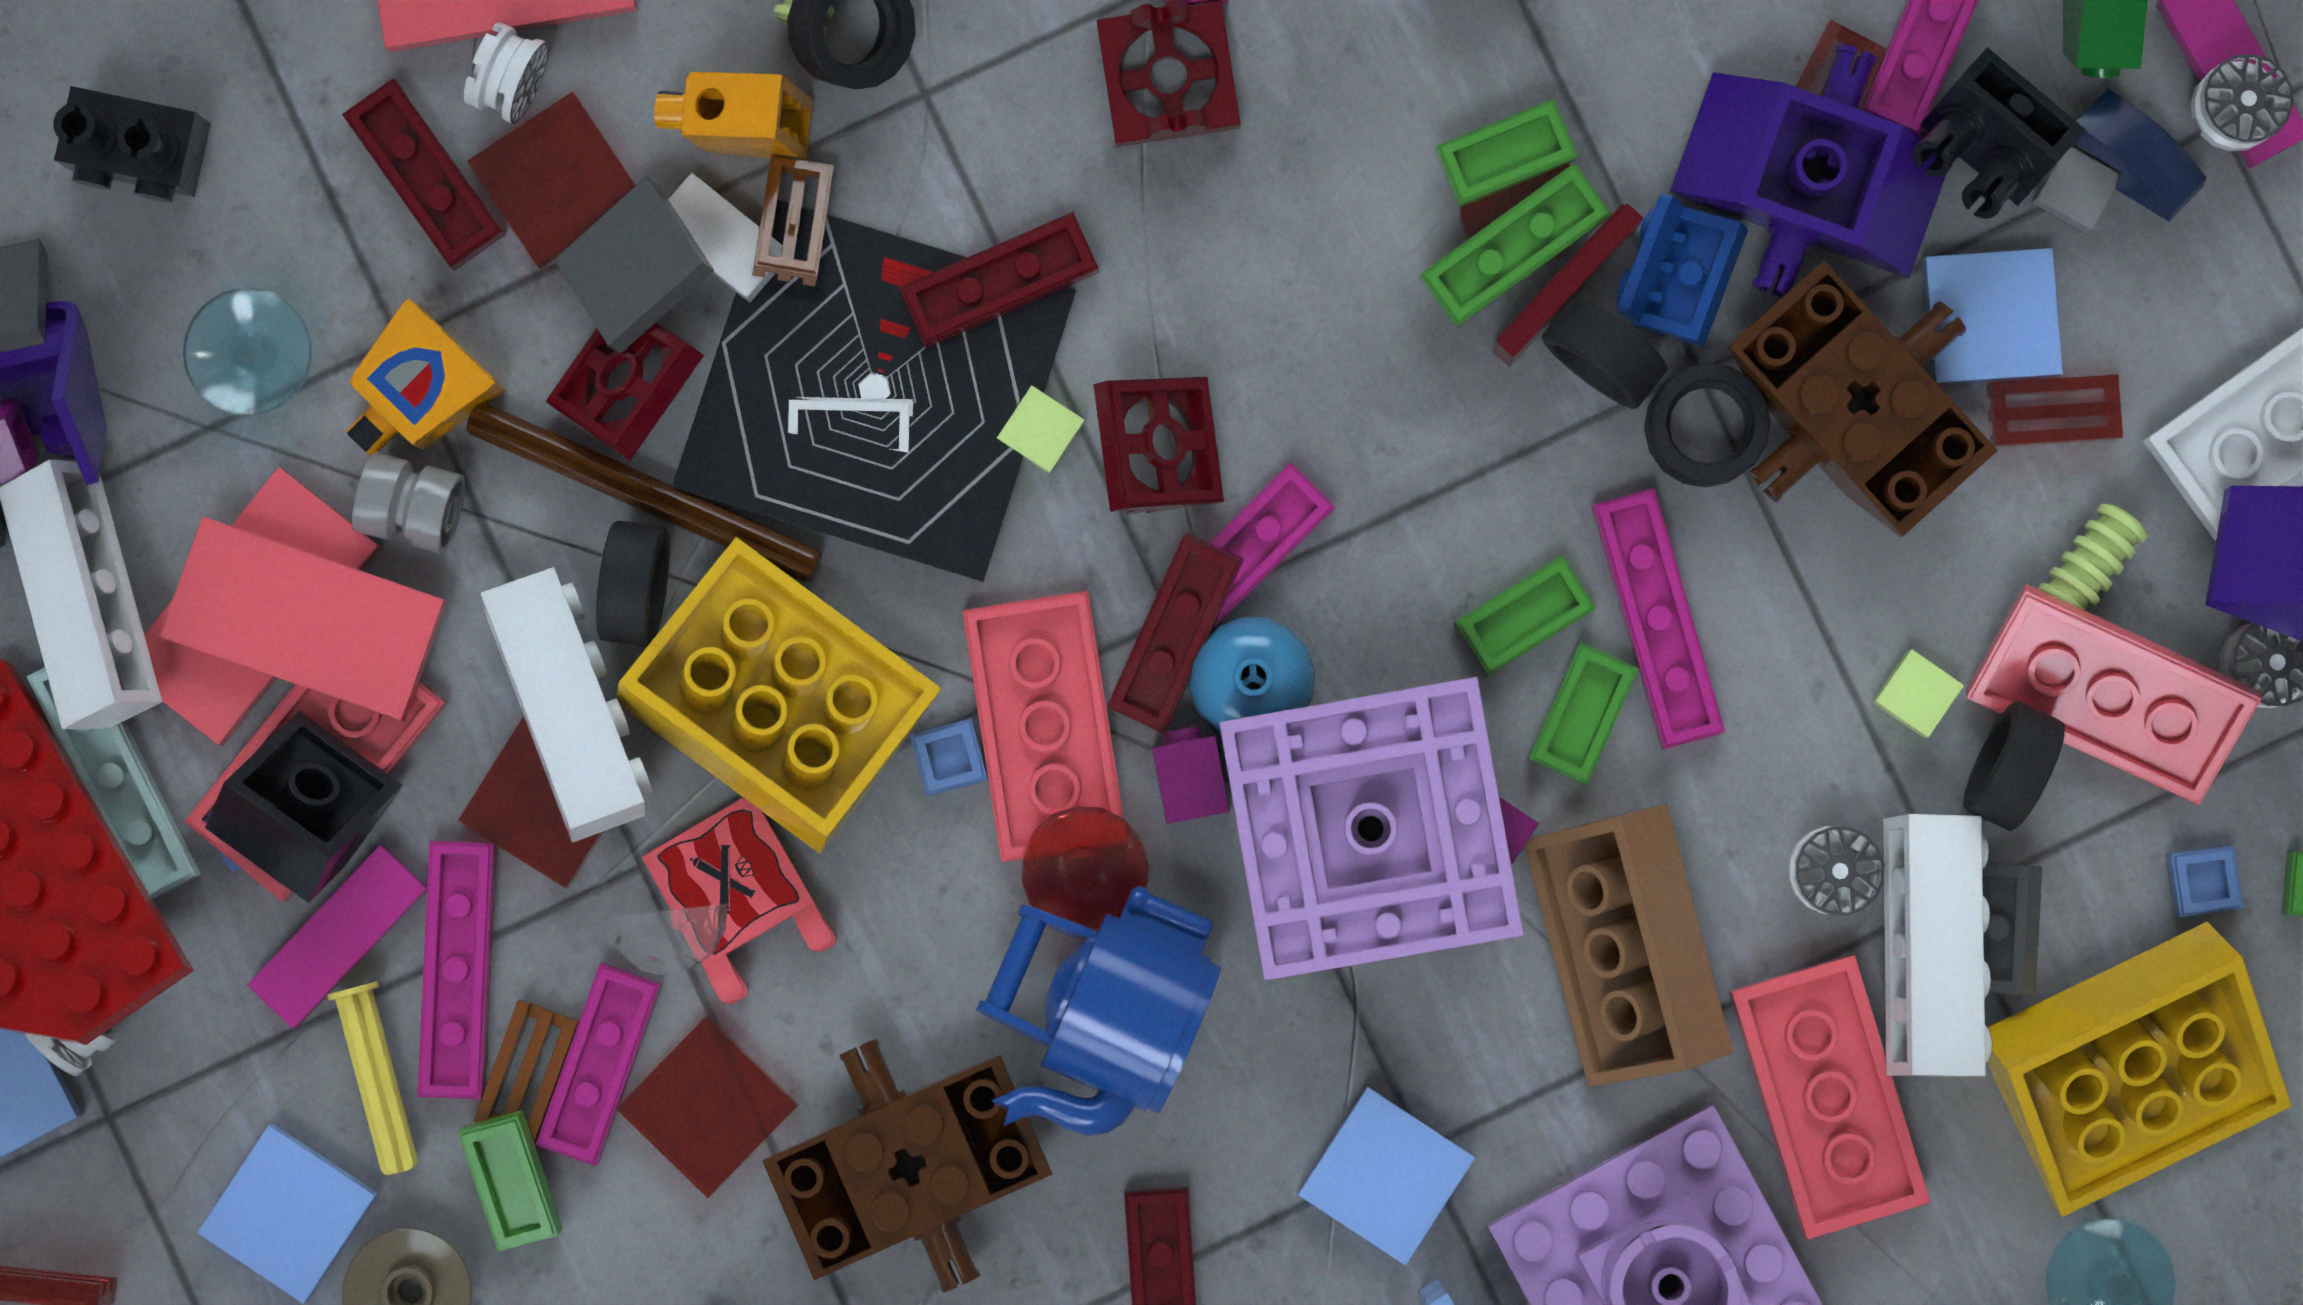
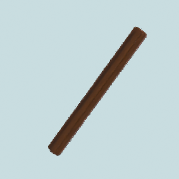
M480 403L476 405L468 418L466 431L472 436L726 548L737 537L783 572L801 581H810L819 566L821 553L818 549L686 491L673 488L672 485L489 404Z

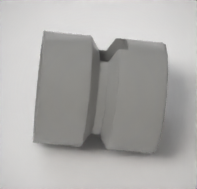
M374 452L363 469L357 487L352 511L353 531L390 541L400 532L407 538L409 546L444 554L453 539L461 514L465 492L464 476L431 466H426L417 474L414 471L412 462Z

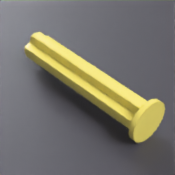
M378 981L327 994L328 1001L336 1000L380 1170L384 1175H393L408 1171L417 1166L418 1158L373 989L378 988L379 985Z

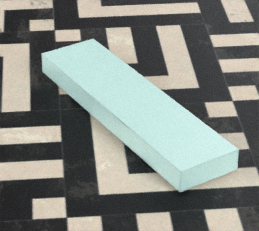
M45 667L26 676L56 738L152 900L201 876L126 721L107 729H62Z

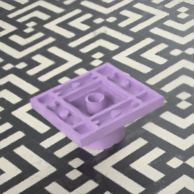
M1477 677L1219 722L1264 981L1524 936ZM1368 816L1378 818L1383 824L1382 836L1373 842L1363 840L1358 833L1360 821Z
M1711 1103L1487 1224L1492 1237L1529 1305H1822L1715 1106ZM1668 1274L1676 1275V1288L1669 1294H1660L1658 1290L1660 1280Z

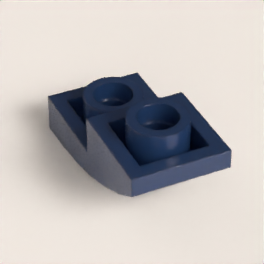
M2109 88L2076 120L2086 130L2074 144L2120 171L2121 174L2116 190L2165 220L2170 221L2204 187L2207 177L2181 145L2147 114Z

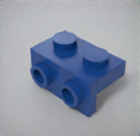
M1661 193L1655 209L1649 210L1642 221L1639 233L1641 246L1633 267L1628 268L1620 279L1617 289V301L1619 303L1617 311L1637 329L1704 348L1748 229L1740 221L1685 207L1674 196Z

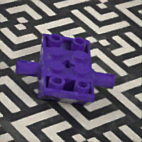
M1845 44L1837 46L1836 57L1821 96L1783 82L1713 72L1669 193L1767 228V231L1771 233V237L1757 276L1753 279L1752 286L1766 292L1768 288L1772 287L1775 275L1779 269L1780 272L1771 295L1783 297L1793 288L1808 246H1818L1901 277L1909 278L1944 183L1946 174L1941 177H1932L1924 174L1936 159L1933 155L1919 169L1913 161L1912 151L1915 145L1923 138L1903 125L1857 109L1872 67L1877 60L1874 54L1863 50L1861 56H1857L1852 73L1850 74L1849 70L1858 47ZM1812 158L1821 162L1819 172L1828 176V179H1822L1818 183L1811 181L1803 170V166Z
M2231 485L2224 490L2205 605L2303 641V486Z

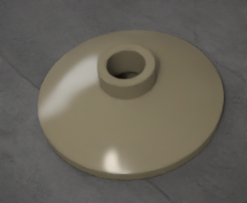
M401 1228L376 1236L355 1254L343 1280L342 1301L343 1305H471L472 1283L466 1263L459 1252L448 1241L437 1234L423 1229ZM405 1279H415L421 1284L423 1293L419 1301L411 1302L403 1297L401 1286Z

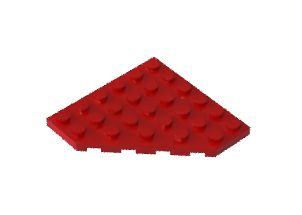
M1 659L0 1030L22 1034L28 1033L87 1045L192 973L194 969L13 664Z

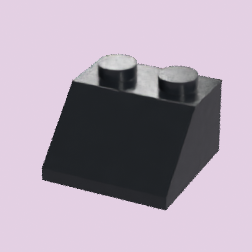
M298 711L223 783L205 829L307 903H310L347 865L398 795L402 784L304 713Z

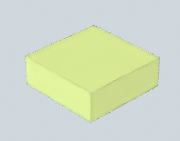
M1031 385L997 439L1051 475L1081 430L1085 420Z
M1909 649L1879 690L1872 703L1921 737L1929 738L1964 685L1913 649Z

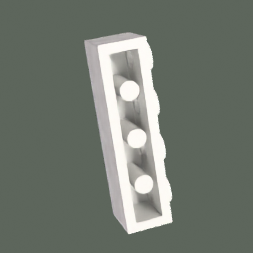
M48 460L0 486L1 505L61 728L107 729L162 703L101 475L98 483L86 485L76 461Z
M552 567L481 592L484 613L571 842H576L644 817L645 802L643 796L651 794L652 788L640 757L628 760L620 738L630 735L629 728L617 698L605 701L598 679L607 676L606 668L596 642L593 640L583 644L575 622L584 619L585 615L573 583L561 586L555 568Z
M1905 814L1884 818L1886 1076H1986L1985 1063L1991 1055L1992 1040L1990 1031L1985 1025L1984 998L1989 993L1991 976L1989 966L1984 961L1983 934L1988 928L1990 911L1988 902L1983 896L1982 869L1987 863L1989 848L1986 835L1982 832V817Z

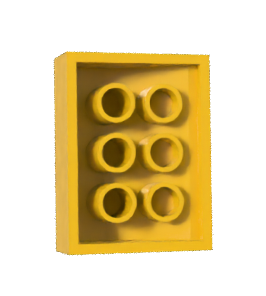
M735 537L618 682L616 698L623 709L821 854L865 797L942 688L742 540Z
M2208 922L1988 1027L1991 1034L1992 1049L1987 1062L1994 1081L2061 1217L2292 1107L2243 957Z

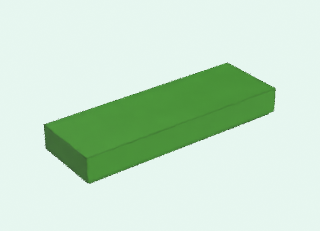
M1574 163L1419 275V279L1454 327L1458 328L1605 222L1612 213Z

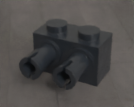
M1987 47L1923 120L1921 125L1929 133L1915 145L1912 151V158L1919 169L1933 155L1936 159L1924 174L1932 177H1941L1951 169L1953 163L1960 157L1979 173L1973 181L1965 186L1962 192L1963 204L1969 210L1980 196L1983 197L1985 201L1973 215L1978 218L1989 219L1999 213L2003 204L2008 199L2019 206L2086 129Z
M70 86L67 104L57 111L53 119V128L56 136L59 138L54 161L72 171V181L106 190H110L112 180L135 185L134 194L172 203L174 193L195 197L211 123L194 111Z

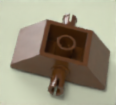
M1823 260L1727 347L1742 373L1753 380L1766 398L1769 412L1790 435L1762 463L1749 471L1756 485L1759 486L1766 482L1776 471L1780 470L1781 475L1763 490L1771 500L1778 502L1783 494L1813 467L1818 465L1849 499L1900 538L1908 533L1998 451L1930 377L1925 367L1958 336H1962L1966 332V327L1962 320L1956 317L1936 333L1935 328L1954 312L1946 304L1938 301L1926 315L1900 338L1893 336ZM1847 388L1854 393L1861 391L1867 398L1865 405L1868 412L1860 410L1853 414L1848 410L1846 405L1850 402L1852 396Z
M876 1038L859 1046L869 1071L866 1070L857 1047L839 1055L863 1108L857 1110L859 1115L762 1160L814 1280L913 1237L914 1241L921 1239L940 1282V1289L942 1292H947L957 1288V1284H959L950 1260L954 1262L963 1285L980 1276L956 1223L961 1221L960 1216L1051 1176L1053 1173L1029 1118L1024 1117L1003 1126L1007 1109L990 1101L1016 1089L1001 1055L943 1077L906 1094L905 1089L897 1090ZM906 1148L911 1157L919 1155L924 1157L926 1164L918 1171V1180H911L907 1174H897L894 1165L900 1160L898 1150Z

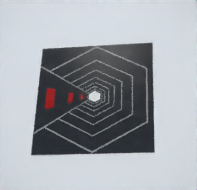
M777 200L772 237L783 245L789 203ZM803 207L801 208L794 259L806 261L814 211ZM827 215L815 286L803 285V278L792 276L790 282L777 280L778 274H774L751 303L736 292L672 487L984 582L1023 460L1022 454L997 439V437L1031 385L1044 393L1076 290L1066 287L925 348L899 287L967 257ZM796 397L913 399V416H909L908 452L891 450L899 449L900 412L798 410V434L788 433L789 400H809Z

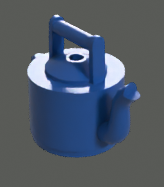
M1136 886L1131 890L1120 918L1108 913L1105 914L1098 931L1032 906L1021 905L1018 915L1021 916L1020 922L985 1001H979L976 1010L1047 1046L1040 1064L1041 1067L1092 1088L1097 1093L1093 1097L1082 1098L1044 1086L1017 1088L990 1100L994 1104L1007 1109L1003 1126L1024 1117L1037 1115L1045 1117L1067 1130L1091 1136L1109 1133L1122 1125L1132 1113L1134 1107L1142 1111L1149 1109L1159 1113L1190 1051L1220 975L1221 966L1210 962L1211 958L1201 954L1212 930L1213 923L1208 918L1150 894L1142 886ZM1045 927H1048L1084 942L1059 964L1045 996V1031L1009 1013V1010Z

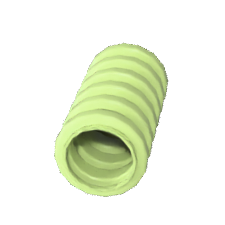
M2100 504L2096 511L2099 518L2097 520H2088L2084 527L2087 534L2085 536H2076L2072 543L2075 547L2074 551H2065L2061 556L2062 567H2053L2049 572V577L2052 579L2050 583H2041L2037 589L2083 610H2086L2088 606H2097L2100 601L2097 595L2100 590H2109L2112 585L2109 579L2112 574L2119 576L2124 569L2121 563L2124 558L2131 560L2136 553L2133 547L2134 544H2143L2148 538L2145 527L2136 518L2113 504Z

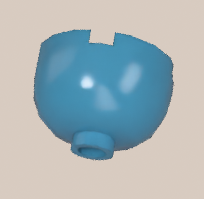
M1239 617L1218 625L1201 647L1192 665L1189 693L1197 714L1215 733L1221 735L1219 722L1308 707L1314 695L1315 668L1306 645L1289 627L1266 617ZM1249 666L1250 676L1241 681L1242 670ZM1256 667H1261L1266 675L1265 680L1256 675ZM1252 682H1255L1262 687L1256 690H1251L1246 688L1245 686Z

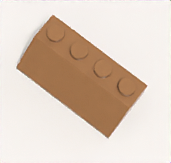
M1667 803L1529 838L1525 844V850L1588 1087L1689 1070L1733 1053Z

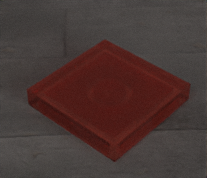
M573 91L467 161L540 269L552 262L636 186Z
M524 716L458 819L460 823L564 888L571 886L605 832L603 831L576 842H571Z
M706 1016L616 1109L708 1199L799 1104L709 1016Z

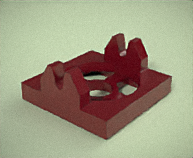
M1169 0L1162 7L1143 4L1131 10L1129 15L1096 20L1116 148L1240 129L1241 122L1222 1L1188 5L1187 2ZM1171 27L1180 28L1197 36L1210 50L1212 58L1189 61L1184 54L1175 51ZM1152 30L1155 54L1148 59L1144 69L1122 72V62L1129 47L1144 33ZM1175 59L1185 67L1187 80L1181 89L1173 93H1164L1154 87L1150 79V72L1158 61ZM1215 79V87L1207 103L1199 110L1190 109L1184 111L1182 97L1189 92L1193 82ZM1147 89L1153 97L1163 101L1164 114H1159L1152 118L1139 112L1127 99L1126 92Z
M657 323L652 325L621 354L607 345L596 328L545 402L631 461L704 355ZM656 344L660 348L662 368L653 381L648 383L642 379L644 372L642 362ZM630 361L631 369L626 381L616 389L609 390L608 380L612 371L622 362ZM595 380L598 391L590 401L593 381ZM630 395L638 400L626 418L611 422L602 421L615 401L623 400Z
M1207 377L1108 380L1093 384L1110 512L1126 511V515L1145 511L1146 513H1154L1181 507L1205 506L1224 502ZM1147 402L1149 421L1143 426L1141 433L1126 434L1124 420L1128 410L1135 404ZM1169 404L1177 409L1186 422L1189 431H1185L1177 420L1170 417ZM1158 425L1168 428L1175 440V451L1169 460L1159 456L1153 445V433ZM1192 451L1190 469L1186 479L1179 485L1177 465L1185 458L1187 452ZM1143 454L1146 460L1156 467L1159 491L1151 489L1136 478L1130 468L1129 455Z

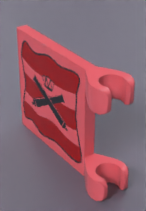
M745 798L739 799L641 857L704 967L713 989L724 1003L734 1004L745 998L748 994V987L728 954L789 918L793 917L802 937L811 950L823 952L837 942L836 935L815 903L765 813Z

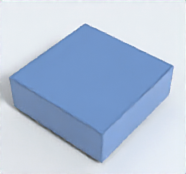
M972 718L910 735L926 797L989 780Z
M2234 845L2165 854L2174 917L2244 909Z

